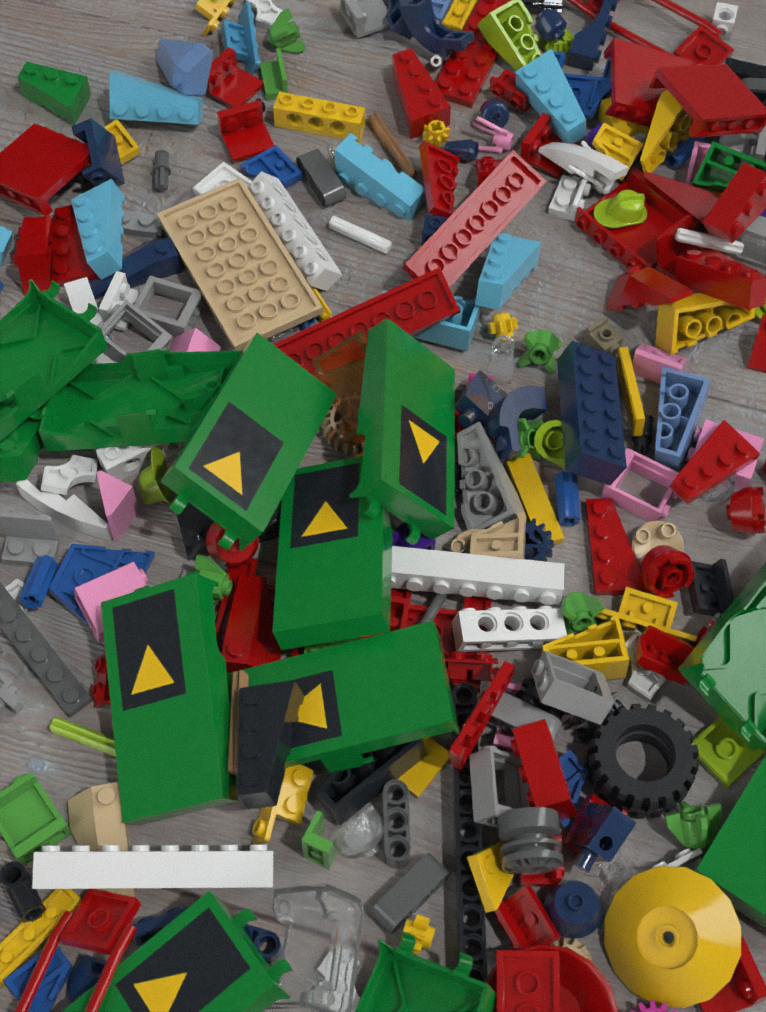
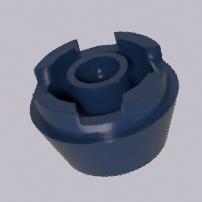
M565 880L554 885L546 895L544 909L560 935L567 938H583L593 933L599 926L603 916V906L599 895L590 885L579 880Z

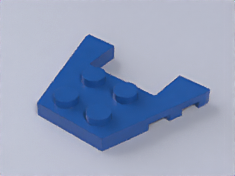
M553 51L562 69L565 54L564 52ZM611 57L607 58L602 77L564 73L587 120L593 119L600 108L601 100L606 99L611 92Z
M71 544L49 587V593L89 626L75 599V588L132 562L136 564L138 570L143 569L145 574H147L155 557V552L146 550L145 552H134L132 549L124 548L122 550H112L102 546Z

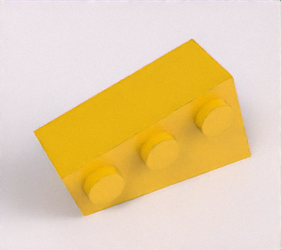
M618 615L610 617V621L598 626L596 624L588 626V630L576 635L571 633L542 645L541 656L544 651H548L600 671L604 674L606 680L626 678L629 656Z

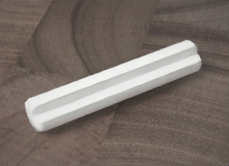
M332 216L329 221V228L385 254L391 250L392 242L337 216Z
M678 228L675 239L678 242L741 255L744 249V244L740 241L735 240L731 244L717 236Z

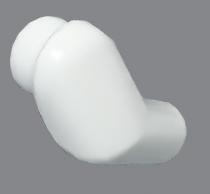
M435 54L431 58V64L434 67H440L443 61H447L450 58V55L445 57Z

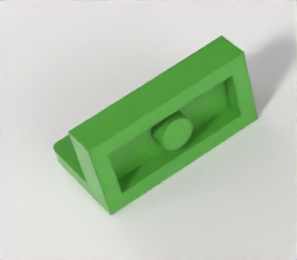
M280 48L276 49L277 61L260 63L267 101L276 100L279 92L288 93L287 77Z
M317 810L301 840L303 856L330 870L335 860L333 842L321 837L325 829L323 812Z

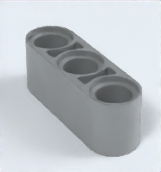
M505 692L488 721V724L514 735L512 729L546 719L553 741H555L562 726V722L552 714Z

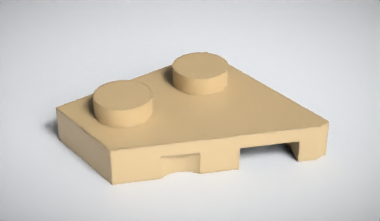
M525 512L516 514V519L505 524L500 521L488 529H482L471 534L470 554L524 559Z

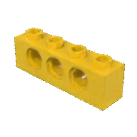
M284 92L278 93L273 107L275 127L343 140L352 133L357 137L356 142L359 143L365 129L364 107Z

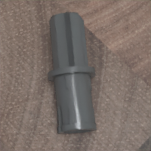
M158 150L155 152L153 174L155 175V188L159 192H163V190L168 189V177L171 169L169 167V153L166 150Z

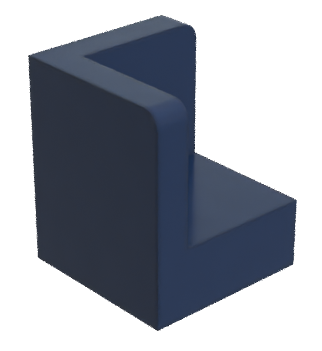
M86 954L83 956L67 982L69 1002L73 1003L98 982L107 961Z

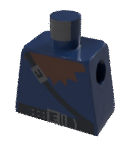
M479 370L467 384L455 405V410L461 414L458 417V422L465 428L480 422L484 429L493 406L508 394L484 372Z
M588 803L571 838V844L580 850L573 864L580 870L589 873L595 860L609 863L636 825V822L614 806Z

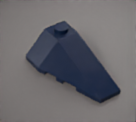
M162 236L143 242L122 256V270L118 272L126 274L127 283L130 285V288L146 284L150 276L162 279L181 273L178 253L171 237ZM115 273L102 280L95 279L89 281L95 299L105 296Z

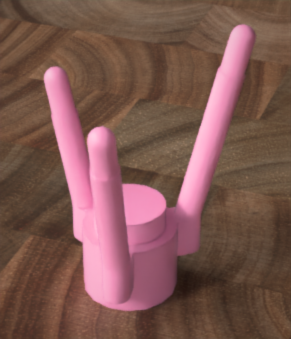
M479 116L476 117V120L484 125L474 122L473 126L494 135L492 144L496 145V147L479 146V151L497 152L502 154L503 149L509 151L514 134Z

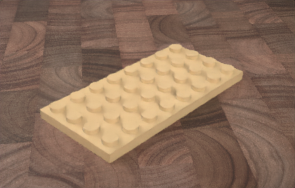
M238 178L157 213L160 224L168 237H171L177 253L235 351L243 350L244 346L256 333L267 339L324 313L323 306L242 178Z

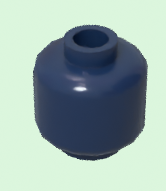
M546 8L537 15L535 29L546 42L553 40L557 42L564 37L567 22L556 9L549 10V8Z
M496 98L489 99L481 105L479 117L503 128L509 120V110L501 100Z

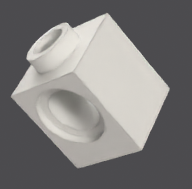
M717 2L712 24L723 32L720 38L730 40L738 6Z

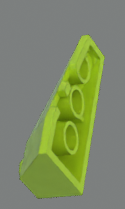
M511 0L490 12L477 24L487 42L516 71L543 55L540 53L537 45L539 41L538 36L533 33L531 27L533 22L531 15L521 0Z

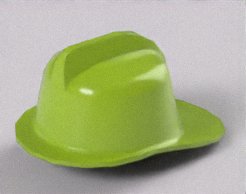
M632 190L620 191L614 198L601 201L595 206L594 218L602 226L608 228L640 224L647 217V210L644 206L645 196Z
M547 421L537 429L534 436V446L543 458L565 468L562 421Z
M154 446L151 451L152 464L141 472L138 488L145 504L166 501L171 505L174 502L173 491L160 482L168 471L167 462L162 450L158 446Z

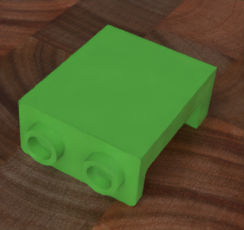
M33 772L18 776L14 779L12 785L4 790H0V833L23 866L33 861L34 852L42 851V846L56 845L72 834L67 823Z

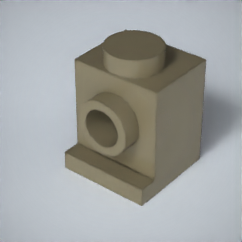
M606 317L586 328L584 343L587 346L607 352L613 356L618 354L619 347H622L623 337L608 323Z

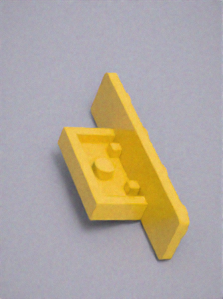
M199 0L196 3L194 9L210 20L202 33L203 36L206 37L209 31L214 33L220 24L218 19L220 17L224 19L230 10L228 5H234L237 0Z
M628 587L625 588L619 612L605 608L596 616L610 621V617L618 615L622 619L621 625L634 629L637 628L638 624L646 627L651 625L661 631L674 635V637L688 644L690 640L696 642L698 637L671 628L678 602Z
M301 764L285 769L277 806L260 809L259 817L252 828V834L254 835L252 844L261 845L270 841L275 818L293 825L301 824L314 772L313 769Z

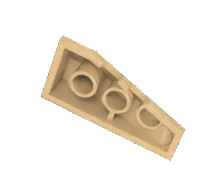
M118 782L91 786L67 800L69 826L77 845H90V851H102V845H120V851H131L128 824L122 823ZM135 888L98 889L135 897Z

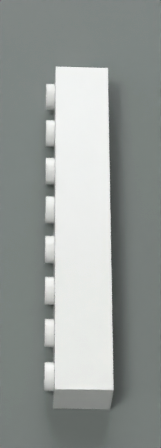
M392 546L391 588L428 591L438 594H457L465 597H486L494 600L505 599L517 602L560 605L564 590L565 564Z
M60 845L42 846V851L34 852L32 889L273 887V850H267V845H250V850H238V845H220V851H208L209 845H191V851H179V845H161V851H149V845H132L131 851H120V845H102V851H90V845H72V851H60Z

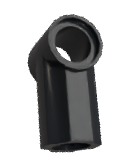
M12 861L4 865L0 870V881L6 888L23 923L36 921L42 917L46 908L37 889H32L33 878L20 862Z

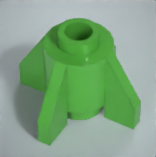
M288 8L281 11L270 28L271 34H268V39L272 47L276 46L284 51L299 53L306 50L302 39L297 41L301 37L300 27L297 26L295 21L289 22V20L293 19V16Z
M544 329L526 333L523 340L529 348L519 359L518 365L520 368L530 364L531 361L536 364L545 363L544 366L550 374H554L556 372V362L553 352L561 348V340L552 332Z
M518 418L517 429L521 452L514 456L515 458H524L527 453H530L532 459L542 458L534 446V436L537 429L543 424L542 420L527 422L525 418Z
M198 554L195 563L196 570L200 569L198 574L219 583V586H214L213 603L223 600L225 595L229 596L232 589V580H229V574L208 556Z
M572 592L565 596L561 602V610L567 635L571 633L576 634L575 631H586L588 626L593 624L598 626L599 623L594 617L605 609L602 601L582 592Z
M686 801L680 802L681 815L679 812L664 815L666 827L691 851L698 848L705 850L712 843L721 820V804L706 805L705 812L702 806H690Z

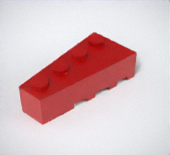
M410 48L392 54V77L400 98V105L404 112L410 140L422 136L424 125H429L433 120L444 122L445 127L450 126L451 106L413 49Z
M709 248L690 250L687 254L677 256L675 281L693 291L748 310L765 305L766 275L758 270L752 269Z

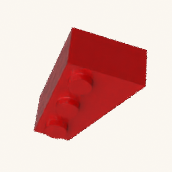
M746 163L742 164L703 220L708 233L732 244L766 209V172Z
M52 216L24 217L22 227L18 228L19 239H16L17 252L13 253L14 266L19 268L24 296H26L29 290L30 279L33 280L41 292L48 290L51 286L52 268H50L51 259H53L54 225Z
M546 719L512 729L515 739L510 740L515 756L520 755L523 764L518 766L523 783L528 782L531 791L526 793L529 806L554 809L559 814V821L578 816L576 808L572 803L568 790L569 787L565 780L561 762Z

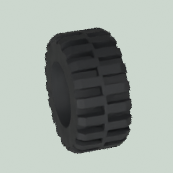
M631 704L629 710L623 706L616 709L614 715L609 713L602 724L598 725L594 731L586 758V768L589 769L587 777L589 783H595L594 792L599 798L604 796L606 798L605 802L610 806L615 805L618 808H624L628 813H635V818L644 819L647 813H650L652 818L659 817L663 811L669 813L675 809L676 805L686 797L699 768V761L696 760L699 755L698 746L692 745L694 736L691 731H684L685 723L680 718L676 721L671 718L672 713L664 709L662 713L656 710L657 706L648 704L647 708H641V704ZM632 741H640L652 745L663 755L668 769L666 775L656 781H641L629 776L617 761L616 751L618 747Z

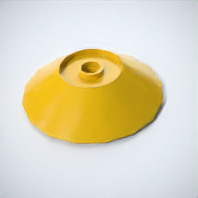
M657 866L635 874L615 893L605 916L604 946L613 971L632 993L649 1002L654 1000L657 1006H661L665 1002L667 1007L686 1008L711 999L731 980L741 956V925L731 900L710 878L687 867ZM666 931L673 933L674 940L672 943L664 940V933Z

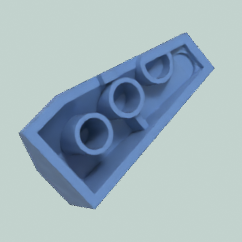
M160 38L156 60L171 86L183 95H203L206 93L214 52L202 43Z

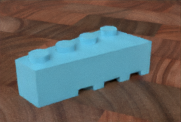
M552 49L515 72L516 88L528 96V102L540 116L542 113L551 116L549 126L552 127V130L564 143L573 144L586 136V118Z
M116 69L109 72L110 119L196 125L203 121V98L195 95H183L176 89L174 90L134 75L131 76Z
M350 133L335 149V173L343 186L354 190L360 196H365L374 201L378 206L392 211L398 217L411 221L425 205V188L403 171L400 173L396 172L390 161L386 158L383 161L372 154L374 149L367 144L363 147L356 142L357 137Z
M110 179L71 199L86 261L101 280L116 273V271L122 270L123 245L121 244V237L123 236L124 229L121 226V222L124 219L122 203H125V196L114 181Z
M507 233L498 234L492 241L479 278L475 305L499 310L511 297L512 291L514 289L517 290L521 281L527 279L530 271L537 267L542 242L513 237Z
M454 296L461 313L411 336L468 351L480 319L481 306L475 305V297L474 301L462 300V296Z

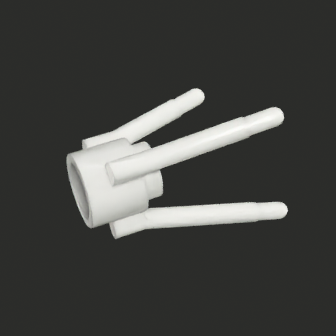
M585 141L581 142L583 147L591 149ZM568 165V169L590 181L589 183H592L591 188L600 194L607 195L616 180L612 181L602 174L597 175L595 178L591 177L580 169ZM572 176V178L583 180L577 176Z

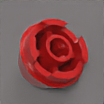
M750 485L730 494V504L726 505L727 520L732 521L733 531L751 536L766 533V511L764 500H762V495H764L763 487H752Z
M216 522L210 526L206 536V546L211 557L219 564L228 567L240 566L250 561L257 552L259 537L243 551L240 550L238 538H236L228 550H225L217 543L223 537L226 529Z
M659 545L652 548L646 553L641 562L644 585L649 592L654 593L658 597H675L674 592L680 590L684 585L688 588L694 579L695 571L692 568L691 558L686 553L669 545Z

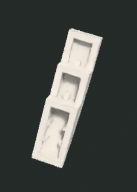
M551 142L538 149L539 153L571 174L575 172L568 169V165L580 169L591 177L602 174L614 181L625 176L629 168L608 155L574 144Z
M87 277L64 283L74 312L78 314L84 313L87 310L88 303L97 307ZM98 307L95 317L90 320L96 326L102 321ZM103 352L91 363H116V361Z
M27 479L16 483L21 497L39 511L51 516L61 524L105 540L113 538L109 524L74 494L68 500H65L57 493L40 492Z

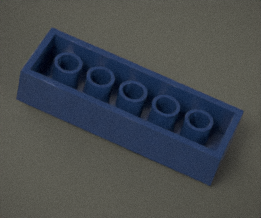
M571 341L557 359L565 471L611 486L627 468L615 356L585 344Z

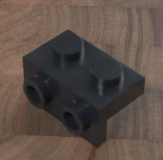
M719 559L712 565L692 561L695 575L688 588L693 613L714 617L722 616L734 601L726 560Z

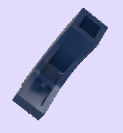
M408 0L401 5L404 20L411 34L424 48L434 54L447 57L454 51L466 49L467 45L475 40L473 31H453L444 27L435 16L431 0Z
M519 387L511 391L491 409L486 422V434L488 437H495V448L500 461L507 462L521 452L517 429L518 418L535 420L547 411L544 387Z

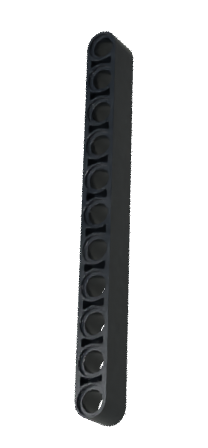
M462 682L455 685L452 689L457 724L466 721L467 717L475 710L477 702L476 689L471 684ZM466 696L470 701L463 703L458 701L457 697ZM458 726L459 734H460V732L462 731V728H460V727ZM451 731L452 744L459 736L455 731ZM478 741L472 750V754L479 751ZM468 758L462 770L452 766L458 963L460 960L459 953L466 954L464 948L467 945L478 947L480 954L472 957L473 966L469 975H476L481 982L485 983L488 978L485 909L471 868L464 866L461 862L462 859L483 850L482 824L474 822L473 809L467 811L460 806L465 801L473 804L471 782L465 783L459 779V776L464 774L471 776L470 760ZM464 829H470L476 836L467 839L460 832ZM465 886H473L478 894L469 897L463 893L462 889ZM467 915H473L478 919L479 924L473 927L468 926L464 923L463 918Z

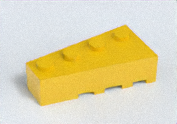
M702 293L693 294L672 304L658 305L655 346L673 355L684 346L691 347L704 337L711 338L724 328L731 329L755 318L756 308L748 310Z

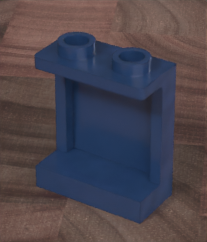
M92 118L72 126L73 135L89 147L92 166L83 170L82 176L96 186L110 179L114 181L117 187L125 184L115 135Z

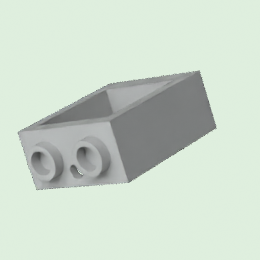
M759 215L736 239V241L744 244L742 254L727 253V256L766 270V248L743 241L745 234L766 241V217Z
M150 276L146 284L141 286L139 297L132 305L172 335V338H175L194 329L205 307V300L198 289ZM154 294L186 303L178 321L146 311Z
M127 300L121 306L116 304L108 314L110 318L106 322L101 321L97 325L101 328L108 345L104 352L118 363L125 359L126 352L106 336L123 317L154 341L147 351L155 349L165 350L172 339V335Z
M544 651L541 658L534 662L532 675L541 703L591 722L602 724L614 704L602 672L548 651Z
M484 746L480 751L469 755L474 822L498 828L497 818L500 814L517 808L530 807L526 793L531 792L528 782L523 783L518 766L523 765L520 756H515L514 752L498 750L496 746ZM495 770L504 773L506 806L497 803Z

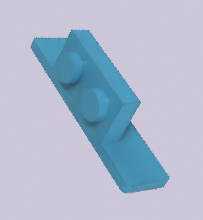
M246 1L238 16L239 24L223 20L221 32L224 51L228 47L235 50L236 60L244 61L246 72L253 75L255 70L259 69L261 59L258 57V42H256L255 37L256 27L253 24L254 13L251 10L250 2Z

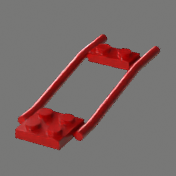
M567 0L592 20L596 18L602 7V0H588L587 4L581 0ZM670 0L651 1L699 26L673 54L613 21L609 29L632 43L693 61V66L698 64H724L726 57L730 58L734 52L731 46L720 39L723 34L720 29L706 19Z
M89 889L74 914L70 911H65L51 932L14 1012H28L60 941L65 945L109 955L85 1009V1012H98L118 964L137 932V929L130 924L141 907L139 900L136 897L98 889Z

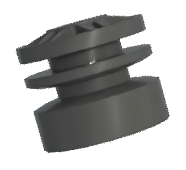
M525 807L509 810L499 815L497 818L499 838L506 842L500 848V853L503 856L501 859L503 871L513 874H539L554 871L564 865L563 855L560 853L562 851V844L555 839L561 834L557 811L545 807Z

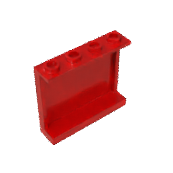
M614 37L604 51L605 59L611 57L612 104L605 111V115L650 127L660 95L666 91V88H649L657 68L693 66V61Z
M727 64L659 67L649 85L650 89L666 88L693 118L694 121L688 131L693 138L762 132L766 125V107Z
M34 123L0 152V196L47 217L53 212L48 199L86 165L92 164L88 145L77 139L67 137L62 133L50 130L48 127Z
M635 166L628 171L625 182L585 211L578 207L574 223L581 231H584L593 238L595 243L605 248L613 258L618 259L627 268L636 264H640L641 267L655 268L657 266L656 237L687 214L692 216L693 231L699 232L701 221L644 177V173ZM632 190L638 194H644V206L647 210V217L640 224L608 228L602 226L594 218L595 206L601 201L614 198L620 191Z

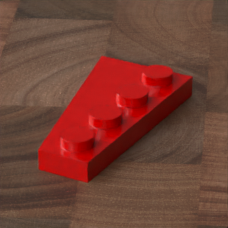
M423 141L419 146L428 213H431L433 216L450 217L454 209L455 196L453 191L457 186L455 177L458 175L459 169L457 165L460 162V157Z
M68 205L55 208L52 280L60 286H64V283L87 277L88 281L100 279L86 261L73 206Z
M723 420L675 477L670 488L685 503L690 504L757 460L760 452L726 420Z
M612 498L586 499L585 510L594 596L624 595L626 587L648 593L644 585L642 572Z
M504 661L500 668L496 667L489 679V682H491L489 687L480 694L475 710L467 717L462 731L449 750L451 765L459 770L463 769L469 755L515 674V666Z

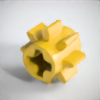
M433 120L429 125H424L423 141H427L439 148L448 141L450 128H445L444 122Z
M510 312L492 315L493 321L487 322L489 334H495L496 339L514 336L513 330L518 329L517 317H510Z
M419 914L416 915L414 921L407 919L403 929L404 932L415 936L416 942L412 953L420 955L422 948L430 950L436 930L435 927L429 926L430 918Z

